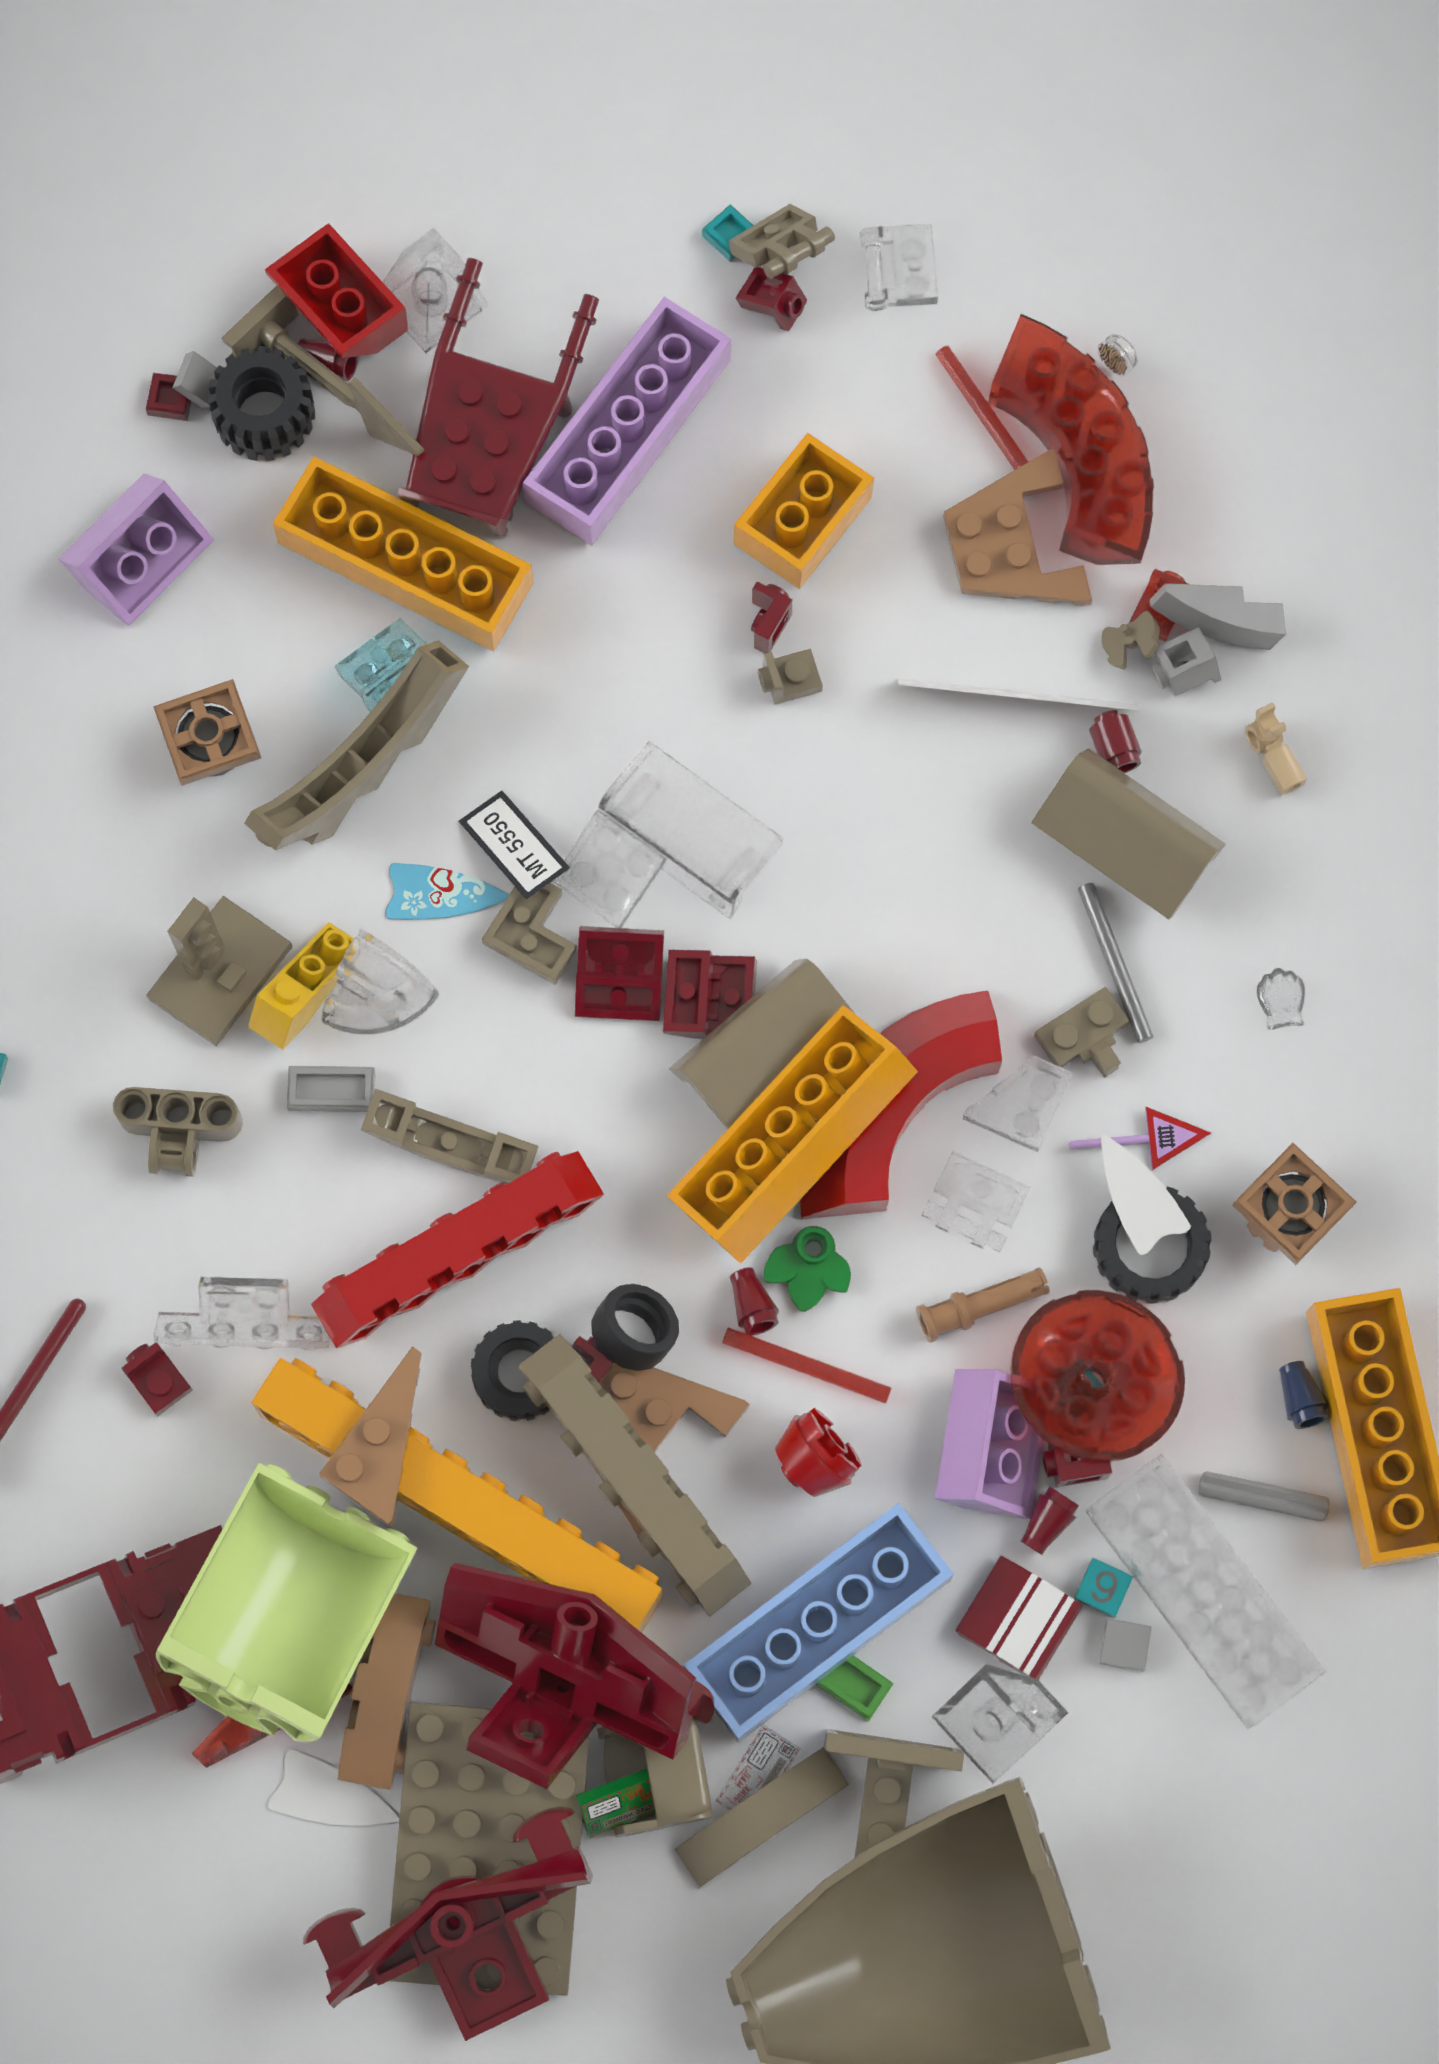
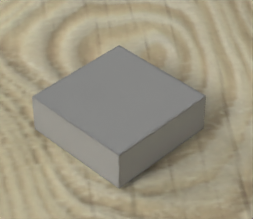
M195 351L185 354L173 389L202 409L210 408L208 403V396L210 395L208 387L210 380H216L214 371L217 367Z
M1106 1619L1099 1664L1144 1672L1152 1626Z

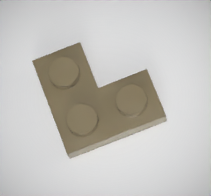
M549 883L526 900L517 888L514 887L483 936L482 944L556 985L577 951V945L543 926L561 898L562 889Z

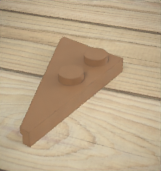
M413 1346L319 1473L322 1479L389 1526L395 1520L399 1484L402 1479L405 1451L407 1450L415 1390L420 1373L419 1367L422 1353Z

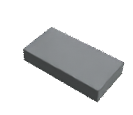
M289 1066L288 1111L367 1112L375 1091V1067Z

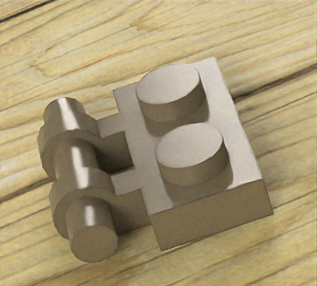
M788 204L729 240V245L733 256L755 268L763 265L766 276L772 279L781 273L786 275L797 269L798 262L808 256L814 258L824 252L825 246L835 240V235L831 228L827 226L818 231L815 216L792 204Z

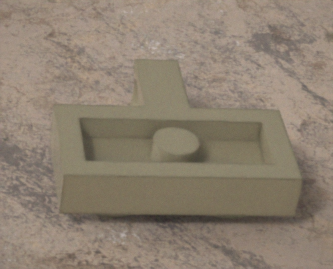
M1104 987L1035 1031L1034 1037L1058 1070L1079 1057L1084 1064L1092 1060L1105 1078L1119 1069L1118 1067L1121 1064L1111 1046L1116 1044L1113 1035L1128 1026L1130 1020L1108 989Z

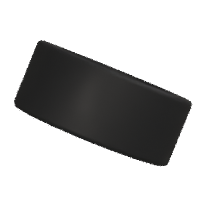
M632 1283L619 1285L608 1293L595 1311L591 1320V1329L598 1349L608 1360L625 1369L642 1371L652 1369L672 1349L679 1335V1320L673 1307L661 1294L647 1286ZM615 1311L630 1312L642 1318L651 1328L655 1337V1343L638 1342L628 1336L619 1326L615 1317Z

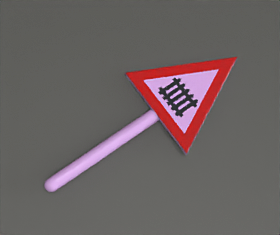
M1145 1106L1148 1134L1111 1137V1139L1120 1145L1149 1143L1151 1167L1154 1170L1205 1138L1211 1132ZM1101 1138L1070 1141L1068 1146L1070 1149L1101 1147Z

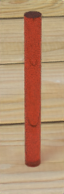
M947 345L939 349L935 354L1013 469L1016 470L1028 463L1029 461L951 348Z
M729 1327L722 1341V1344L885 1404L892 1387Z

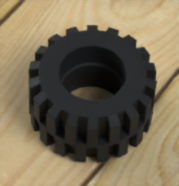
M258 346V352L250 353L249 348L240 350L242 356L238 358L231 354L225 359L227 364L225 368L220 365L214 371L216 380H210L208 387L210 392L208 396L209 407L216 431L220 434L222 442L226 446L231 444L233 452L239 456L246 451L248 459L255 461L258 460L259 455H265L266 461L275 460L274 454L281 452L283 457L291 454L290 447L295 445L299 448L304 443L303 434L310 435L313 429L311 420H315L313 395L304 368H299L298 361L292 356L285 359L284 351L275 348L273 353H268L266 346ZM271 392L284 398L279 408L264 416H253L240 410L245 400L256 393Z

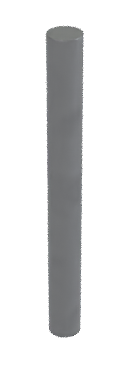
M1094 883L1084 884L1078 888V891L1130 1020L1129 1022L1137 1042H1146L1154 1036Z

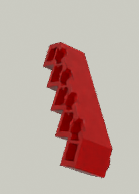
M579 1151L563 1156L559 1152L549 1154L536 1164L537 1167L508 1184L502 1182L493 1186L483 1194L484 1197L454 1215L453 1213H447L437 1218L426 1231L401 1245L396 1243L388 1246L376 1255L377 1259L349 1275L341 1274L326 1282L322 1286L324 1293L313 1301L311 1306L335 1348L337 1349L366 1339L389 1318L420 1308L443 1287L474 1277L497 1256L524 1248L551 1225L578 1217L605 1194Z

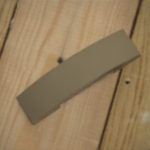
M378 1089L374 1091L361 1127V1131L413 1154L467 1173L498 1182H506V1184L531 1170L539 1147L501 1132L495 1135L416 1107V1103Z
M823 1747L675 1848V1851L700 1888L849 1784Z

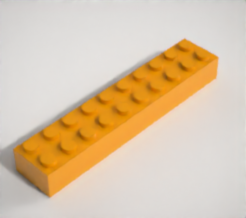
M280 1357L251 1403L261 1418L330 1459L366 1409L358 1404L352 1391L338 1382L332 1380L329 1386L322 1383L321 1378L316 1375L317 1371L305 1362L294 1358L292 1363H289ZM410 1427L407 1450L405 1451L402 1479L397 1496L398 1501L526 1579L595 1594L641 1633L644 1631L663 1599L662 1588L659 1587L657 1582L659 1577L640 1565L636 1564L634 1569L631 1570L621 1564L619 1559L621 1555L611 1547L600 1541L593 1547L583 1541L582 1531L562 1518H559L555 1524L545 1518L544 1508L524 1495H521L517 1501L507 1495L506 1485L486 1472H483L479 1478L469 1472L471 1469L467 1467L468 1462L448 1449H445L441 1455L432 1449L433 1446L429 1444L430 1439Z

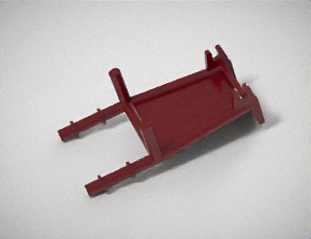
M467 258L462 275H457L456 281L459 284L449 313H444L443 320L446 322L434 354L416 441L423 447L424 451L419 456L413 454L406 488L399 487L398 497L415 507H418L419 502H423L468 516L489 525L493 534L506 536L508 532L507 522L512 520L513 506L523 488V482L529 475L557 415L565 418L572 413L568 391L577 364L583 362L584 358L581 356V352L590 326L596 324L597 320L594 318L599 299L590 294L583 295L579 310L574 311L572 315L575 322L565 350H560L559 353L562 360L554 383L453 351L461 327H466L467 321L464 318L474 289H479L480 283L477 280L483 263L474 258Z

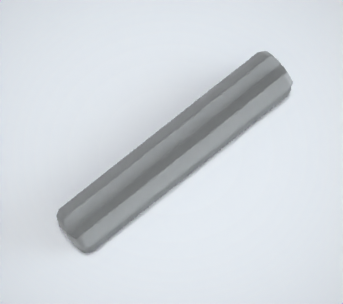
M1209 1471L1204 1472L1199 1481L1198 1490L1201 1496L1320 1522L1324 1521L1328 1516L1330 1503L1329 1499L1325 1496Z

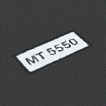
M502 790L458 821L526 900L570 869L569 865Z

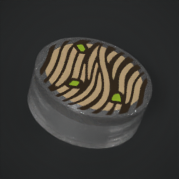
M1111 334L1098 345V354L1101 361L1116 375H1126L1138 363L1134 347L1127 339L1120 335Z

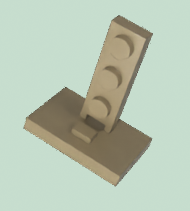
M222 896L211 912L208 906L193 897L167 931L177 956L146 996L149 1001L217 1047L292 949V943L225 896Z
M826 1729L825 1751L868 1757L854 1858L873 1844L905 1828L913 1765L962 1772L964 1752L958 1748Z

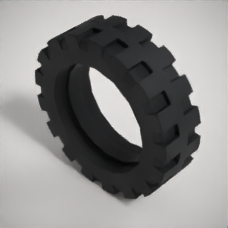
M1167 1186L1166 1189L1176 1201L1191 1228L1185 1233L1188 1242L1186 1258L1181 1267L1171 1275L1157 1279L1142 1277L1129 1270L1120 1259L1116 1247L1117 1231L1122 1223L1112 1201L1102 1213L1094 1231L1093 1255L1097 1259L1099 1273L1102 1277L1105 1276L1108 1279V1285L1116 1292L1120 1290L1130 1300L1137 1301V1299L1146 1300V1303L1154 1304L1161 1300H1166L1167 1302L1177 1298L1195 1284L1210 1258L1211 1232L1207 1229L1205 1215L1194 1207L1196 1203L1190 1197L1186 1196L1184 1198L1177 1194L1179 1190Z

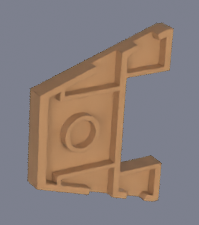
M1055 449L1048 450L944 511L943 518L962 594L1010 599L1023 597L1039 599L1040 602L1054 603L1055 601L1073 602L1075 605L1080 606L1091 605L1092 597L1084 565L1045 574L1041 573L1023 501L1025 496L1062 489L1063 480Z
M614 1363L599 1382L600 1386L606 1393L609 1392L628 1417L629 1423L645 1443H648L654 1452L688 1410L692 1411L722 1436L726 1437L750 1406L743 1399L654 1367L648 1370L634 1371L622 1368ZM590 1462L596 1473H598L594 1465ZM619 1503L618 1507L622 1510L638 1536L643 1531L628 1510Z

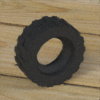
M515 1320L510 1324L502 1323L497 1325V1328L492 1332L489 1330L483 1336V1341L477 1344L474 1350V1359H471L472 1382L482 1404L487 1409L490 1408L494 1411L495 1415L501 1418L503 1416L510 1418V1421H518L519 1419L529 1421L535 1419L540 1414L545 1415L550 1410L545 1403L537 1407L525 1392H514L507 1389L498 1377V1367L502 1358L511 1351L526 1350L534 1354L554 1338L552 1332L547 1328L539 1327L537 1323L531 1321L529 1323H522L521 1320Z

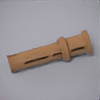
M1038 1267L1033 1271L965 1295L963 1292L951 1293L948 1300L926 1307L924 1304L917 1306L918 1320L929 1343L937 1341V1336L960 1327L964 1331L970 1329L975 1324L976 1319L1038 1296L1049 1294V1286L1044 1285L1048 1281L1043 1270Z

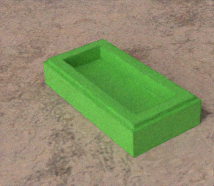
M853 1655L815 1685L869 1722L894 1683Z

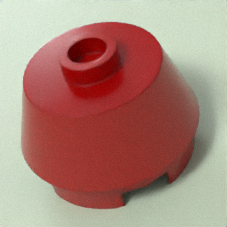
M816 1408L801 1416L794 1415L775 1447L776 1454L783 1465L781 1470L784 1476L796 1488L800 1486L813 1497L850 1485L852 1483L851 1478L862 1466L849 1442L844 1444L837 1433L831 1428L833 1422Z

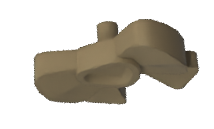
M1144 611L1134 622L1122 624L1119 628L1106 627L1103 630L1101 637L1102 646L1109 655L1107 661L1112 666L1125 670L1127 667V648L1135 649L1138 645L1143 655L1147 659H1151L1159 647L1157 640L1160 634V627L1150 612Z

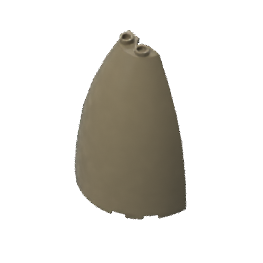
M1017 1777L950 1804L873 1844L819 1883L785 1914L730 1972L731 1978L726 1979L728 1993L734 2006L742 2004L748 2021L741 2023L743 2038L749 2051L756 2049L761 2063L1056 2064L1111 2049L1103 2016L1099 2014L1098 1996L1088 1965L1083 1966L1084 1953L1080 1937L1044 1832L1040 1833L1036 1810L1029 1793H1024L1026 1789L1022 1778Z

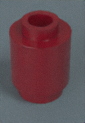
M1111 710L1095 717V724L1089 728V732L1098 755L1124 773L1141 765L1139 756L1142 751L1128 715L1118 714L1117 710Z

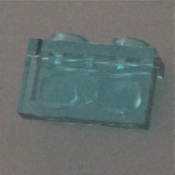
M399 618L334 667L339 676L362 698L366 708L371 712L399 677L417 648L427 643L408 624Z

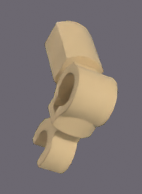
M1270 703L1256 710V719L1253 723L1245 726V734L1253 750L1258 754H1264L1261 761L1282 796L1303 786L1307 778L1289 746L1281 744L1283 742L1282 733L1286 731V724L1284 722L1279 723L1274 714L1276 707L1274 703Z

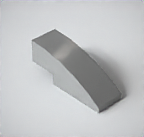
M1164 584L1150 599L1151 608L1169 620L1189 630L1199 627L1204 636L1220 642L1247 648L1270 650L1286 635L1283 603L1244 602L1243 586Z

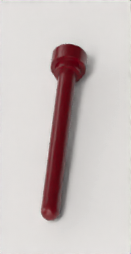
M76 1298L69 1303L0 1409V1442L84 1314L86 1304L82 1299Z

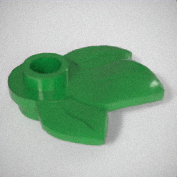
M819 1226L805 1227L795 1235L793 1243L775 1248L770 1254L764 1269L765 1282L773 1284L788 1283V1292L791 1300L801 1312H806L816 1306L823 1298L827 1288L834 1292L846 1293L851 1280V1271L847 1260L835 1252V1241L832 1235L826 1229ZM809 1242H817L821 1245L822 1251L818 1255L813 1256L806 1252L805 1246Z

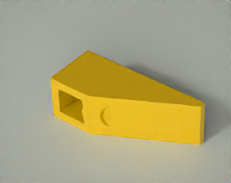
M328 922L257 995L248 1027L283 1050L309 1023L361 951L363 944Z

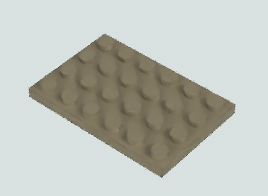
M410 1702L390 1927L417 1909L429 1892L447 1879L458 1876L485 1878L537 1862L527 1837L513 1843V1834L526 1819L538 1812L560 1806L569 1807L575 1811L573 1815L561 1821L573 1847L575 1848L579 1845L581 1847L583 1815L576 1795L585 1792L590 1734L548 1789H545L466 1750L469 1736L492 1708ZM531 1732L520 1733V1735L528 1739L540 1738ZM577 1886L550 1899L548 1904L514 1920L547 1993L551 1995L568 1996ZM429 1961L390 1980L394 1982L439 1985ZM484 1964L476 1970L475 1980L481 1988L492 1990L501 1983V1973L494 1965Z

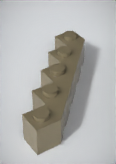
M560 1334L518 1365V1368L527 1380L522 1385L525 1393L537 1407L545 1403L565 1429V1432L560 1435L564 1444L575 1457L583 1453L594 1465L604 1480L598 1486L613 1507L621 1503L633 1516L643 1531L637 1536L638 1540L652 1557L660 1553L673 1568L681 1581L675 1587L691 1608L698 1603L709 1616H712L752 1584L725 1543L722 1544L708 1526V1521L688 1495L680 1490L670 1477L668 1469L652 1448L633 1429L629 1423L630 1420L609 1392L606 1393L590 1373L592 1370Z

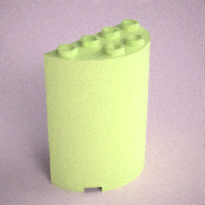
M258 1463L156 1651V1659L165 1672L183 1677L179 1686L220 1713L273 1736L277 1729L280 1728L294 1741L312 1742L318 1740L323 1734L417 1547L411 1545L408 1537L403 1533L391 1528L384 1530L369 1522L370 1518L356 1508L346 1507L344 1512L335 1509L329 1504L331 1498L325 1491L314 1486L304 1487L291 1480V1475L281 1467L272 1464L265 1466Z

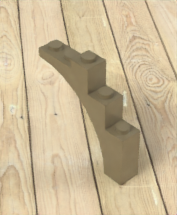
M439 640L418 647L380 702L349 737L297 784L272 801L252 810L244 824L255 833L261 843L272 847L275 851L300 840L313 845L334 836L356 798L378 790L401 751L423 742L470 666Z

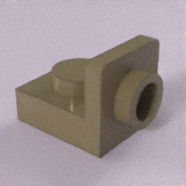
M811 648L774 658L772 652L763 654V668L758 669L759 681L764 693L771 692L775 705L822 692L823 685Z

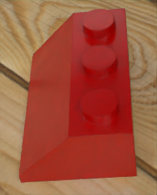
M329 223L265 269L267 276L341 358L377 354L408 331L406 307Z

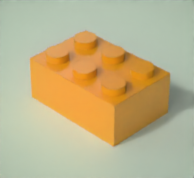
M807 432L734 524L733 544L800 590L871 500L874 477Z

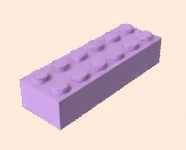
M663 297L524 480L525 503L592 546L731 361V338L671 300Z

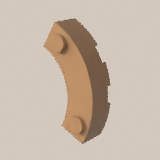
M394 1593L362 1655L361 1663H358L351 1695L353 1703L348 1726L344 1732L337 1780L391 1790L396 1772L404 1774L406 1746L402 1745L412 1689L423 1645L431 1647L436 1626V1620L428 1619L431 1600Z

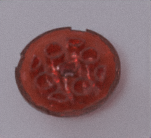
M1082 1290L1076 1294L1049 1301L1029 1318L1018 1335L1013 1348L1010 1365L1011 1385L1016 1403L1023 1417L1031 1428L1052 1447L1083 1460L1095 1462L1119 1461L1149 1449L1164 1436L1174 1423L1180 1411L1185 1391L1183 1361L1179 1360L1177 1351L1170 1339L1172 1335L1167 1327L1142 1304L1121 1294L1109 1291ZM1091 1371L1100 1375L1104 1386L1091 1387V1383L1086 1377V1372Z

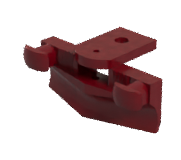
M454 1563L450 1567L444 1586L434 1645L512 1682L511 1686L469 1736L467 1751L548 1789L597 1724L673 1760L687 1742L692 1718L707 1724L713 1717L714 1698L710 1690L696 1681V1677L595 1594ZM531 1732L540 1738L528 1739L520 1735V1733Z
M563 1806L549 1808L529 1817L516 1829L513 1834V1843L527 1837L537 1862L485 1878L458 1876L447 1879L433 1888L417 1909L364 1945H362L352 1923L366 1914L362 1909H340L317 1920L307 1929L303 1936V1944L305 1945L316 1940L328 1965V1969L325 1972L331 1990L326 1996L329 2005L335 2008L344 1999L376 1983L378 1986L419 1967L420 1964L429 1961L465 2041L549 2001V1995L514 1920L548 1904L550 1899L576 1886L591 1884L593 1874L580 1845L575 1848L573 1847L561 1821L573 1815L575 1811ZM491 1964L499 1969L501 1983L498 1987L492 1990H485L476 1983L475 1972L480 1966Z

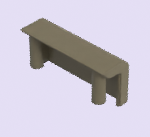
M1089 748L1079 753L1070 763L1031 822L1168 920L1174 916L1205 869L1214 861L1226 845Z
M798 959L793 961L674 1063L669 1070L682 1082H688L728 1130L842 1005H845L853 1013L854 1011L813 962L808 959Z

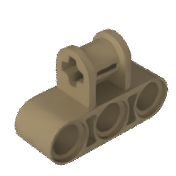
M129 1087L120 1091L113 1102V1112L123 1129L131 1134L151 1136L148 1155V1170L150 1174H157L159 1170L185 1172L186 1176L194 1177L200 1140L229 1141L239 1134L243 1125L241 1113L234 1100L228 1095L221 1093ZM134 1103L146 1105L141 1117L137 1119L125 1117L126 1110L130 1105ZM184 1106L189 1109L188 1115L184 1120L176 1123L168 1120L169 1112L173 1108ZM225 1109L232 1112L231 1119L226 1124L216 1126L210 1123L211 1117L216 1111Z

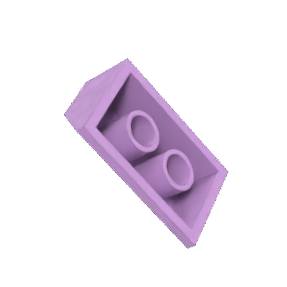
M143 474L58 560L88 593L122 622L130 626L214 541V538L165 480Z
M955 1369L935 1499L965 1509L1030 1519L1035 1501L1051 1395L1050 1390L997 1369Z

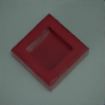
M153 372L146 404L148 416L188 421L191 400L173 389L177 376Z

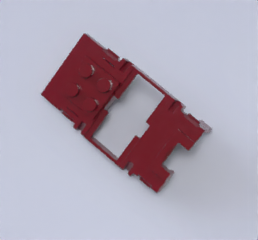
M221 1525L179 1541L174 1546L168 1543L150 1550L140 1558H137L135 1552L132 1551L127 1553L122 1560L112 1559L15 1598L13 1603L4 1607L3 1604H0V1716L2 1718V1721H0V1784L21 1776L23 1771L42 1764L41 1759L52 1755L55 1763L62 1762L195 1705L196 1698L179 1686L183 1677L165 1672L156 1659V1651L222 1531ZM100 1576L120 1627L130 1626L141 1653L134 1655L133 1658L156 1712L93 1738L70 1682L59 1686L48 1658L56 1655L58 1652L37 1600Z

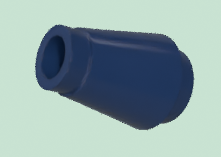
M1294 1361L1283 1365L1279 1372L1287 1420L1293 1421L1296 1429L1310 1428L1328 1419L1326 1409L1329 1407V1404L1306 1368L1304 1361Z

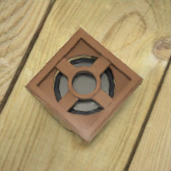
M233 679L153 706L181 786L209 776L224 775L235 767L261 759ZM212 703V704H217V705L224 706V707L227 708L229 711H231L233 714H230L228 711H226V710L223 709V708L216 707V706H211V705H210V706H205L204 704ZM192 709L193 711L189 712L180 722L179 729L176 734V728L179 720L188 710Z
M1292 1142L1240 1195L1232 1206L1249 1221L1247 1227L1253 1237L1259 1236L1264 1241V1247L1267 1250L1276 1252L1279 1249L1297 1265L1357 1201ZM1289 1172H1297V1173H1298V1175L1288 1174V1175H1283V1176H1279V1177H1278V1175L1284 1174V1173H1289ZM1324 1199L1327 1201V1208H1326V1215H1325V1217H1324V1212H1325V1202H1324Z

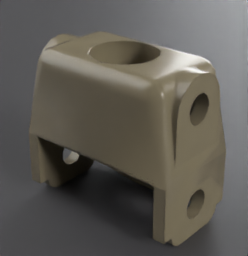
M692 1718L687 1742L673 1760L605 1727L597 1728L598 1738L605 1739L604 1767L606 1784L647 1768L655 1813L615 1827V1837L652 1832L669 1826L713 1818L696 1719Z

